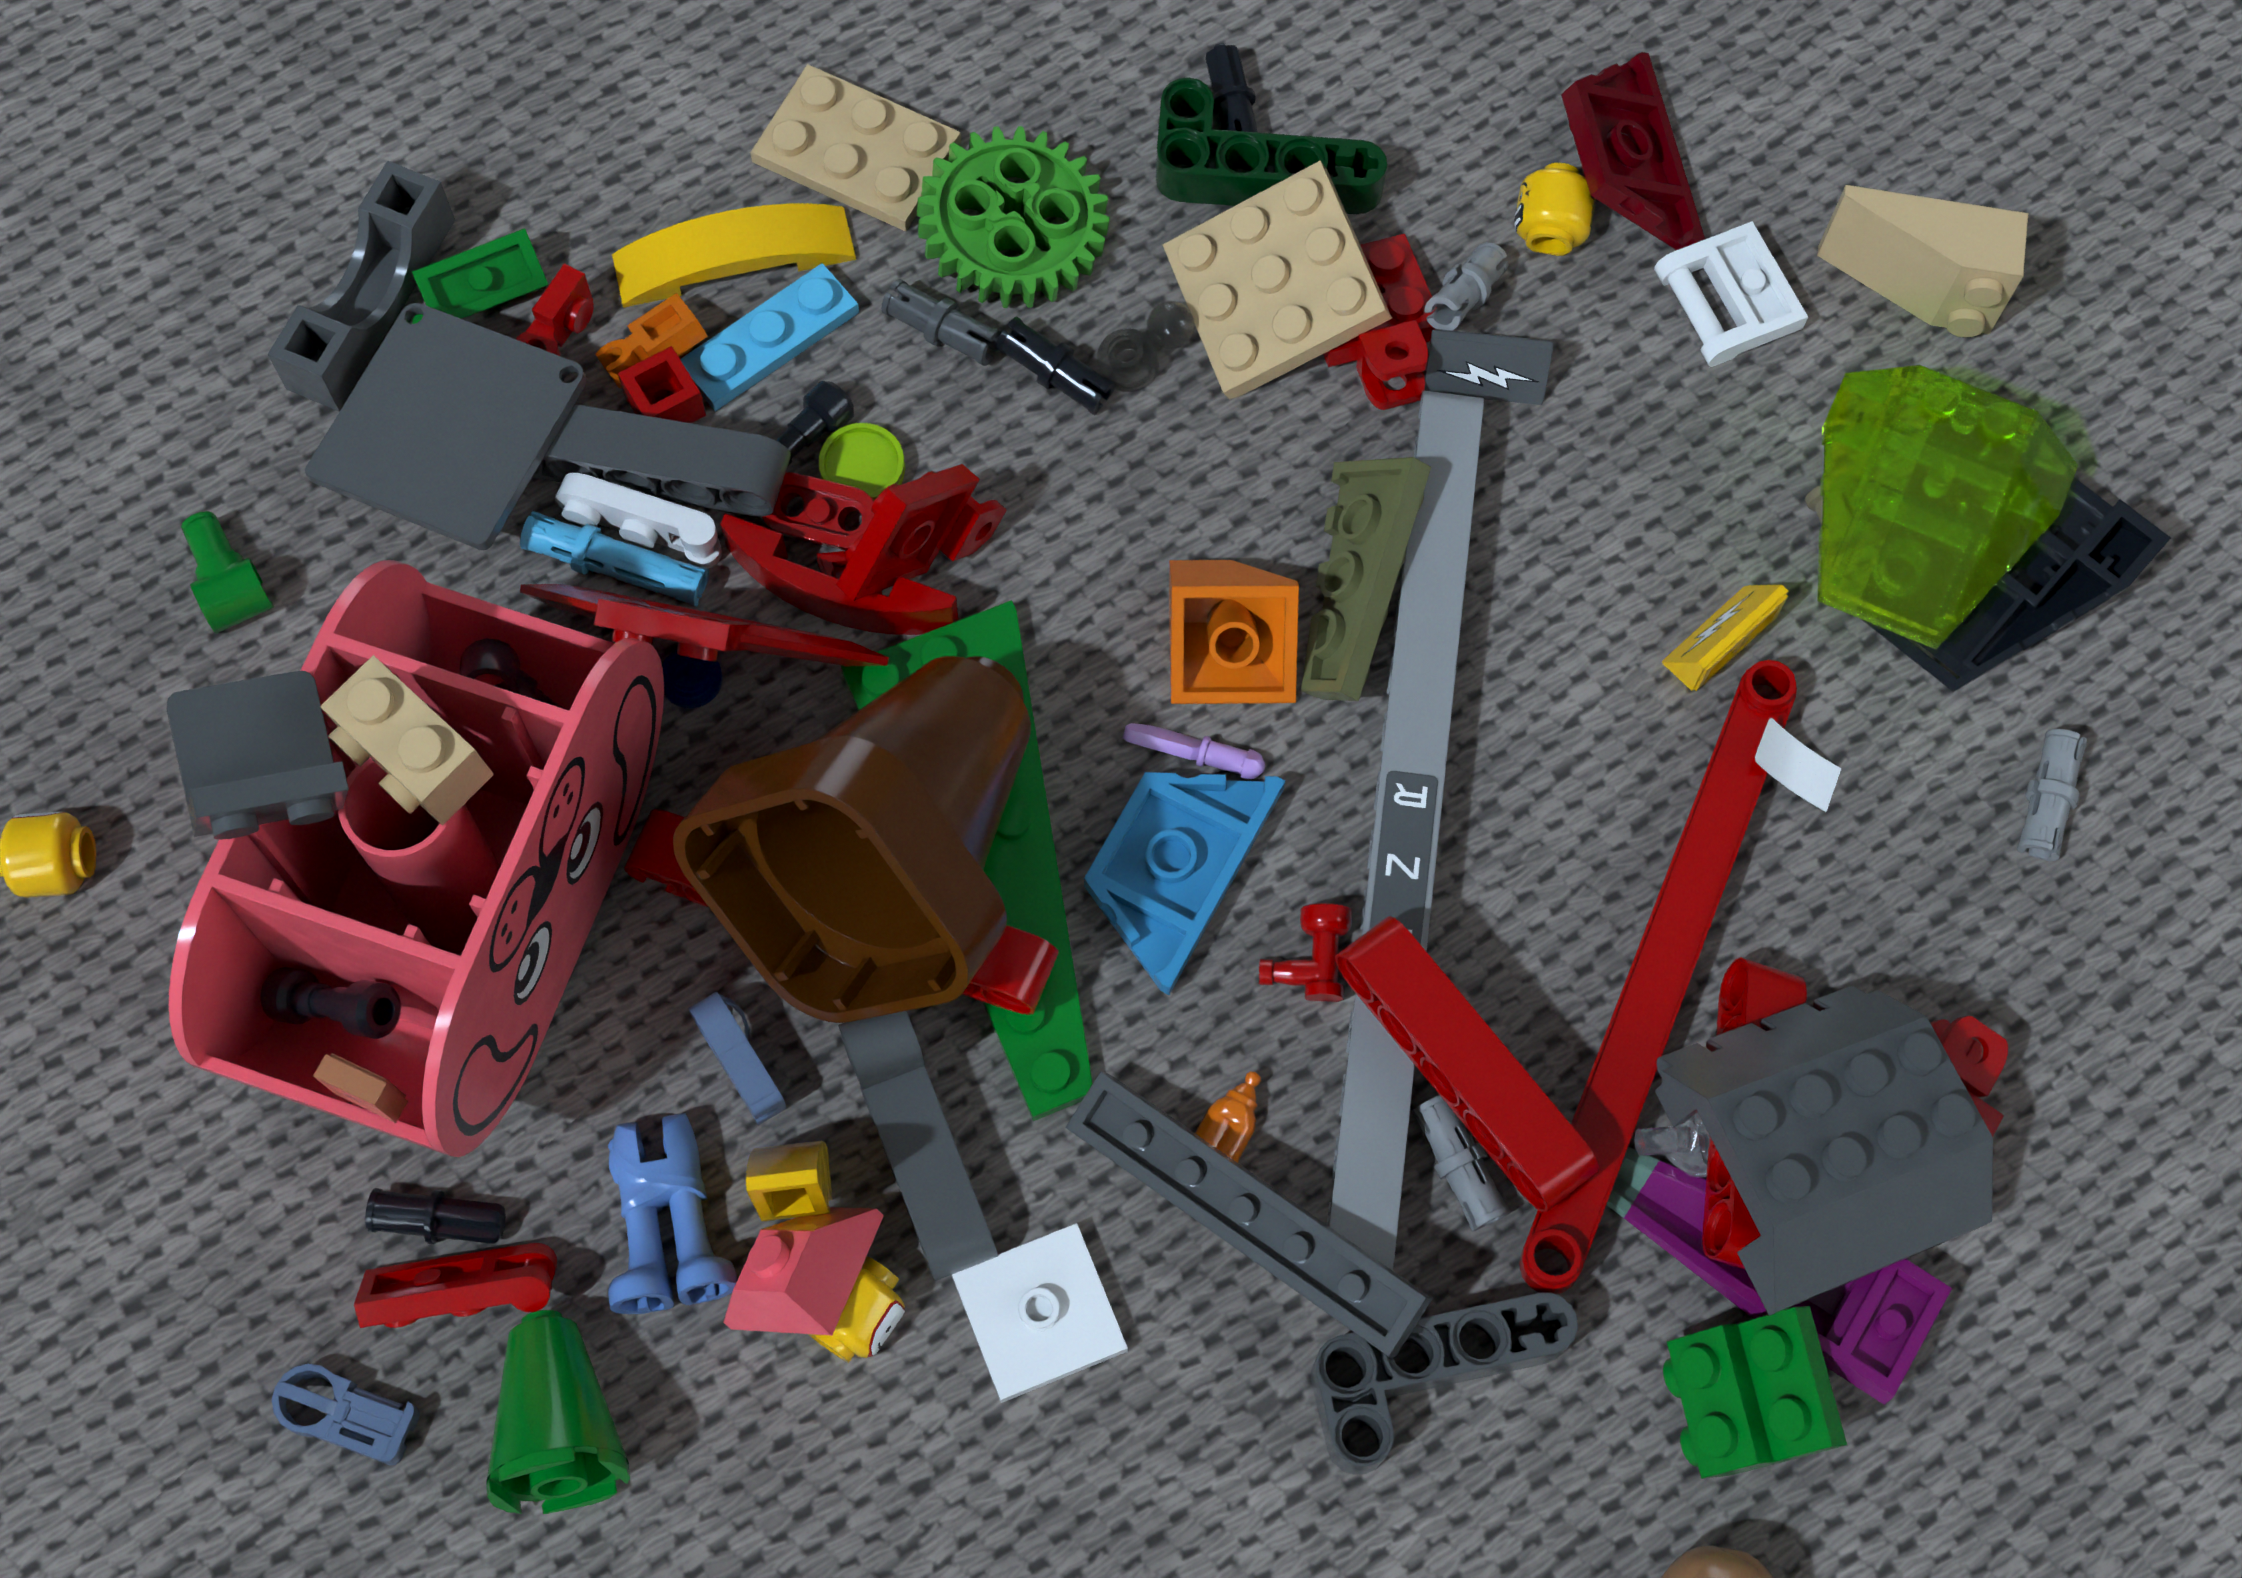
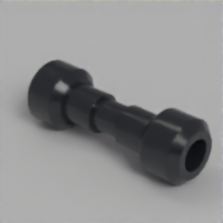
M820 381L803 397L804 409L787 425L788 429L775 440L789 450L791 458L788 466L793 462L792 458L805 446L809 447L824 432L834 433L854 417V405L851 399L835 383L830 381Z
M288 967L273 971L264 981L260 994L261 1006L265 1014L272 1020L290 1024H303L312 1017L324 1018L328 1016L333 1021L341 1022L349 1033L373 1039L383 1038L390 1034L398 1024L401 1015L400 997L397 991L389 984L360 980L348 988L336 987L332 989L327 984L319 983L316 976L311 972Z

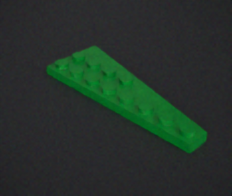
M1011 600L878 651L877 653L889 657L887 666L841 665V670L858 711L931 660L945 656L963 658L980 656L989 658L1007 668L1021 686L1023 702L1030 717L1031 734L983 871L1003 900L1007 915L1006 925L1039 936L1055 946L1059 953L1034 1014H1019L983 1001L982 1003L1033 1121H1036L1082 1102L1093 1083L1017 610Z

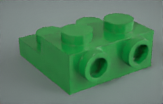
M1810 1306L1792 1307L1771 1316L1766 1315L1740 1324L1720 1325L1667 1341L1671 1358H1668L1664 1363L1663 1376L1669 1391L1675 1397L1681 1398L1688 1425L1681 1431V1448L1688 1462L1699 1468L1701 1479L1740 1474L1847 1445Z

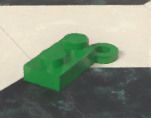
M525 228L412 271L426 306L460 319H465L549 286ZM415 315L412 324L418 323L423 315Z

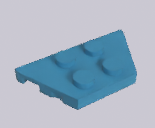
M1145 772L1085 875V889L1163 993L1170 995L1281 796L1285 780L1277 776H1265L1264 782L1226 780V775L1200 774L1193 778H1184L1176 773Z

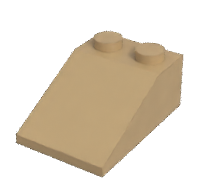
M1845 185L1818 245L1817 256L1929 325L1945 327L1951 334L1958 337H1974L1981 333L1990 334L2024 276L2028 213Z

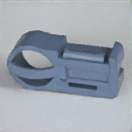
M717 991L689 1007L688 1010L697 1027L758 1126L787 1109L781 1093L749 1043L750 1028L743 1010L732 999L718 994ZM726 1004L732 1006L736 1010V1012L742 1017L745 1026V1034L742 1032L741 1028L737 1024L736 1020L734 1019Z
M314 1364L296 1366L285 1373L275 1386L272 1397L274 1415L280 1424L297 1435L318 1438L388 1465H396L401 1461L407 1448L406 1444H404L405 1438L409 1431L415 1430L420 1417L418 1408L413 1404L407 1402L404 1411H402L403 1404L358 1388L357 1384L353 1381L335 1375L323 1366ZM313 1377L323 1378L333 1386L334 1400L294 1385L303 1378L304 1380ZM287 1399L296 1401L327 1413V1415L316 1424L301 1426L293 1420L290 1413H287L286 1401Z

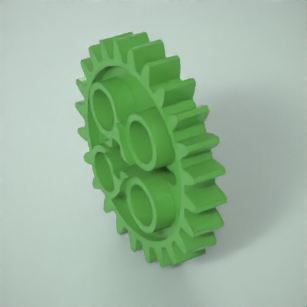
M998 126L993 127L992 140L987 143L976 132L970 133L968 151L954 142L951 143L949 146V161L937 157L933 160L932 176L923 177L922 196L918 197L917 216L920 217L918 222V238L927 239L925 257L927 259L940 258L938 275L941 278L955 272L958 273L956 291L959 293L975 284L979 286L978 302L984 303L993 291L1000 293L1003 308L1009 307L1013 294H1021L1026 306L1031 308L1033 307L1035 292L1042 291L1046 298L1054 302L1057 299L1058 283H1061L1071 291L1076 290L1079 273L1090 276L1093 273L1095 257H1102L1105 245V238L1103 236H1107L1110 217L1104 215L1106 214L1108 196L1097 194L1101 180L1099 174L1084 176L1087 165V158L1085 156L1069 162L1067 160L1069 143L1065 141L1054 150L1047 148V132L1044 131L1037 136L1034 143L1026 141L1025 131L1022 126H1018L1013 140H1005ZM1017 177L1026 182L1013 183L1008 181L1007 178ZM964 209H974L982 214L970 216L961 211ZM1055 216L1062 218L1066 223L1052 224L1044 219ZM1010 249L1017 251L1021 255L1018 257H1008L999 251Z

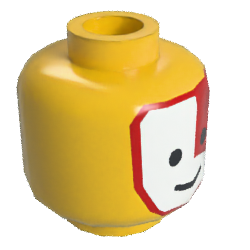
M67 812L16 815L5 824L1 834L0 877L4 878L6 885L13 894L24 898L74 894L82 886L84 878H90L96 869L97 850L93 833L89 827L81 826L78 819Z
M866 1256L833 1335H808L847 1363L851 1361L854 1355L861 1358L872 1357L878 1352L905 1312V1305L902 1299L893 1291L899 1282V1278L882 1264Z

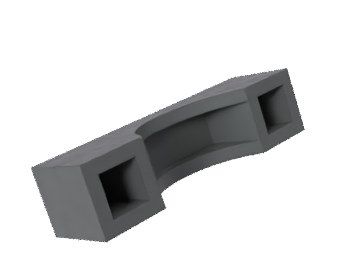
M390 161L386 162L358 207L359 224L355 248L349 265L337 287L323 302L314 307L298 305L268 353L286 390L339 412L417 285L412 271L429 265L455 222L453 212L440 181Z

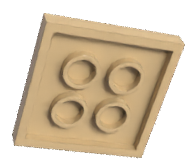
M1321 161L1162 244L1221 389L1229 400L1242 396L1359 336V334L1365 333L1392 319L1331 177Z

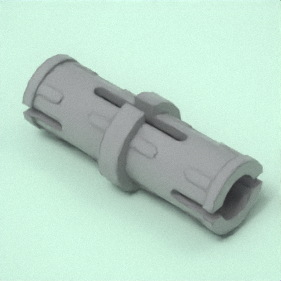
M1485 242L1473 251L1462 266L1461 263L1456 264L1445 275L1443 287L1440 291L1430 298L1425 305V313H1430L1436 308L1426 318L1428 323L1435 329L1453 331L1472 308L1473 310L1479 309L1489 298L1491 286L1507 271L1508 261L1500 263L1507 256L1505 251L1494 243Z
M2051 729L2045 733L2039 768L2035 779L2028 783L2025 793L2026 799L2029 800L2028 813L2017 846L2018 852L2026 853L2027 848H2030L2029 856L2046 861H2056L2060 857L2063 834L2070 810H2074L2079 801L2080 794L2076 789L2077 777L2088 743L2087 739L2080 737L2079 733L2065 729Z
M1440 1095L1413 1109L1412 1113L1425 1133L1438 1161L1434 1168L1440 1180L1447 1179L1463 1208L1472 1232L1510 1214L1511 1211L1500 1192H1498L1484 1162V1159L1487 1157L1484 1148L1480 1144L1475 1145L1465 1125Z

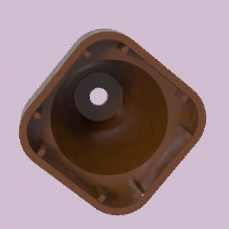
M945 656L931 660L814 742L729 767L718 777L676 828L673 837V848L676 860L683 874L768 985L783 1000L799 1011L823 1021L846 1023L951 1002L965 991L1003 936L1007 924L1005 906L1000 894L983 871L1031 734L1030 717L1023 702L1021 686L1014 675L1003 665L980 656L968 658Z

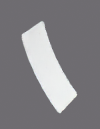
M1769 718L1755 755L1756 763L1789 790L1827 812L1841 768L1806 747L1782 728L1773 718Z

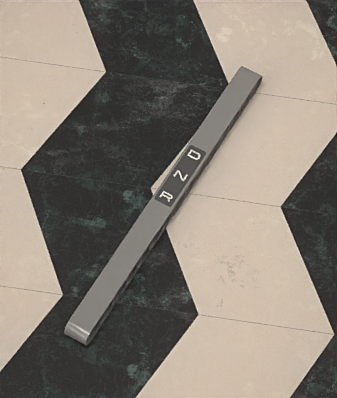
M1423 390L1418 414L1420 424L1415 441L1414 457L1431 466V470L1424 489L1423 503L1414 521L1406 547L1405 561L1400 573L1402 584L1400 597L1397 600L1393 637L1396 638L1393 657L1391 656L1387 687L1389 699L1387 712L1384 714L1380 749L1383 753L1380 771H1378L1374 802L1376 814L1374 828L1371 830L1367 864L1369 876L1367 889L1364 890L1360 929H1362L1363 935L1386 917H1394L1410 931L1427 952L1484 398ZM1355 993L1353 1012L1350 1013L1346 1053L1349 1054L1346 1074L1343 1075L1339 1110L1341 1124L1339 1137L1336 1138L1332 1172L1334 1186L1332 1201L1329 1202L1327 1225L1393 1270L1415 1064Z

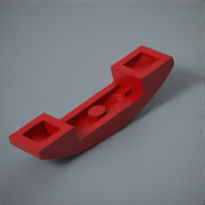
M726 513L720 523L727 549L751 577L785 602L823 620L858 630L892 635H921L959 620L956 596L901 576L897 577L889 597L873 593L853 601L836 586L838 578L788 561L783 534Z

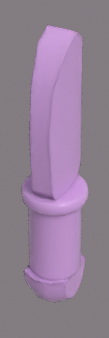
M1131 723L1125 726L1123 739L1126 742L1188 760H1196V765L1199 767L1204 765L1239 774L1241 778L1255 779L1265 769V762L1260 753L1251 749L1247 751L1215 742L1209 736H1204L1203 740L1151 725Z

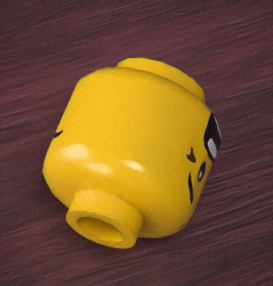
M1551 163L1545 166L1544 169L1530 173L1523 180L1520 186L1514 223L1517 234L1526 241V246L1530 250L1563 256L1570 253L1573 248L1582 245L1589 237L1596 199L1590 195L1586 178L1579 174V170L1576 167L1566 163Z

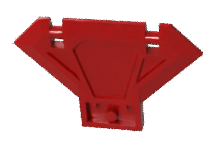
M521 584L520 593L557 609L595 618L594 625L614 629L613 642H618L625 638H635L652 645L653 639L656 637L679 642L678 655L708 661H717L719 650H748L842 666L888 665L889 657L852 641L566 584Z

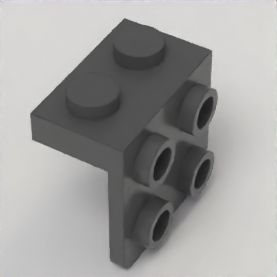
M294 671L175 692L168 698L167 715L194 837L213 834L214 839L218 840L238 838L257 832L261 824L289 819L291 825L311 824L329 819L334 816L335 810L343 809L349 790L342 761L333 762L316 682L310 673Z

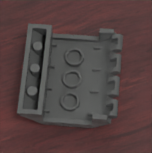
M1850 986L1815 999L1813 1007L1804 1003L1763 1018L1760 1022V1027L1750 1023L1709 1038L1706 1042V1048L1696 1043L1657 1059V1069L1662 1078V1084L1655 1092L1672 1126L1675 1127L1685 1123L1698 1112L1761 1235L1739 1250L1737 1254L1769 1316L1992 1222L1993 1137L1927 1016L1879 990L1867 994L1854 986Z

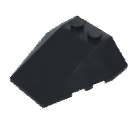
M1970 385L1967 386L1928 432L1886 539L1883 542L1855 611V615L1952 692L1969 684L2126 590L2171 539L2170 536L2121 499L2114 506L2110 505L2015 433L2019 422ZM1868 604L1960 677L1957 679L1867 608Z

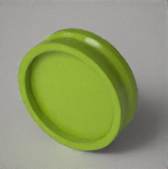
M871 423L846 425L832 433L821 448L819 454L821 479L859 488L876 499L888 486L895 483L898 485L902 484L905 475L902 447L896 437L881 426Z

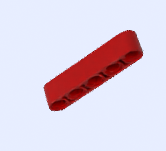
M1391 916L1386 917L1335 955L1338 969L1349 986L1532 1206L1543 1213L1548 1212L1598 1172L1599 1165L1597 1159L1584 1139L1400 921Z
M1742 957L1735 959L1727 969L1720 987L1716 1036L1750 1023L1760 1027V1022L1763 1018L1806 1003L1807 987L1804 978ZM1709 1135L1702 1235L1703 1250L1705 1256L1709 1259L1745 1269L1737 1252L1761 1235Z

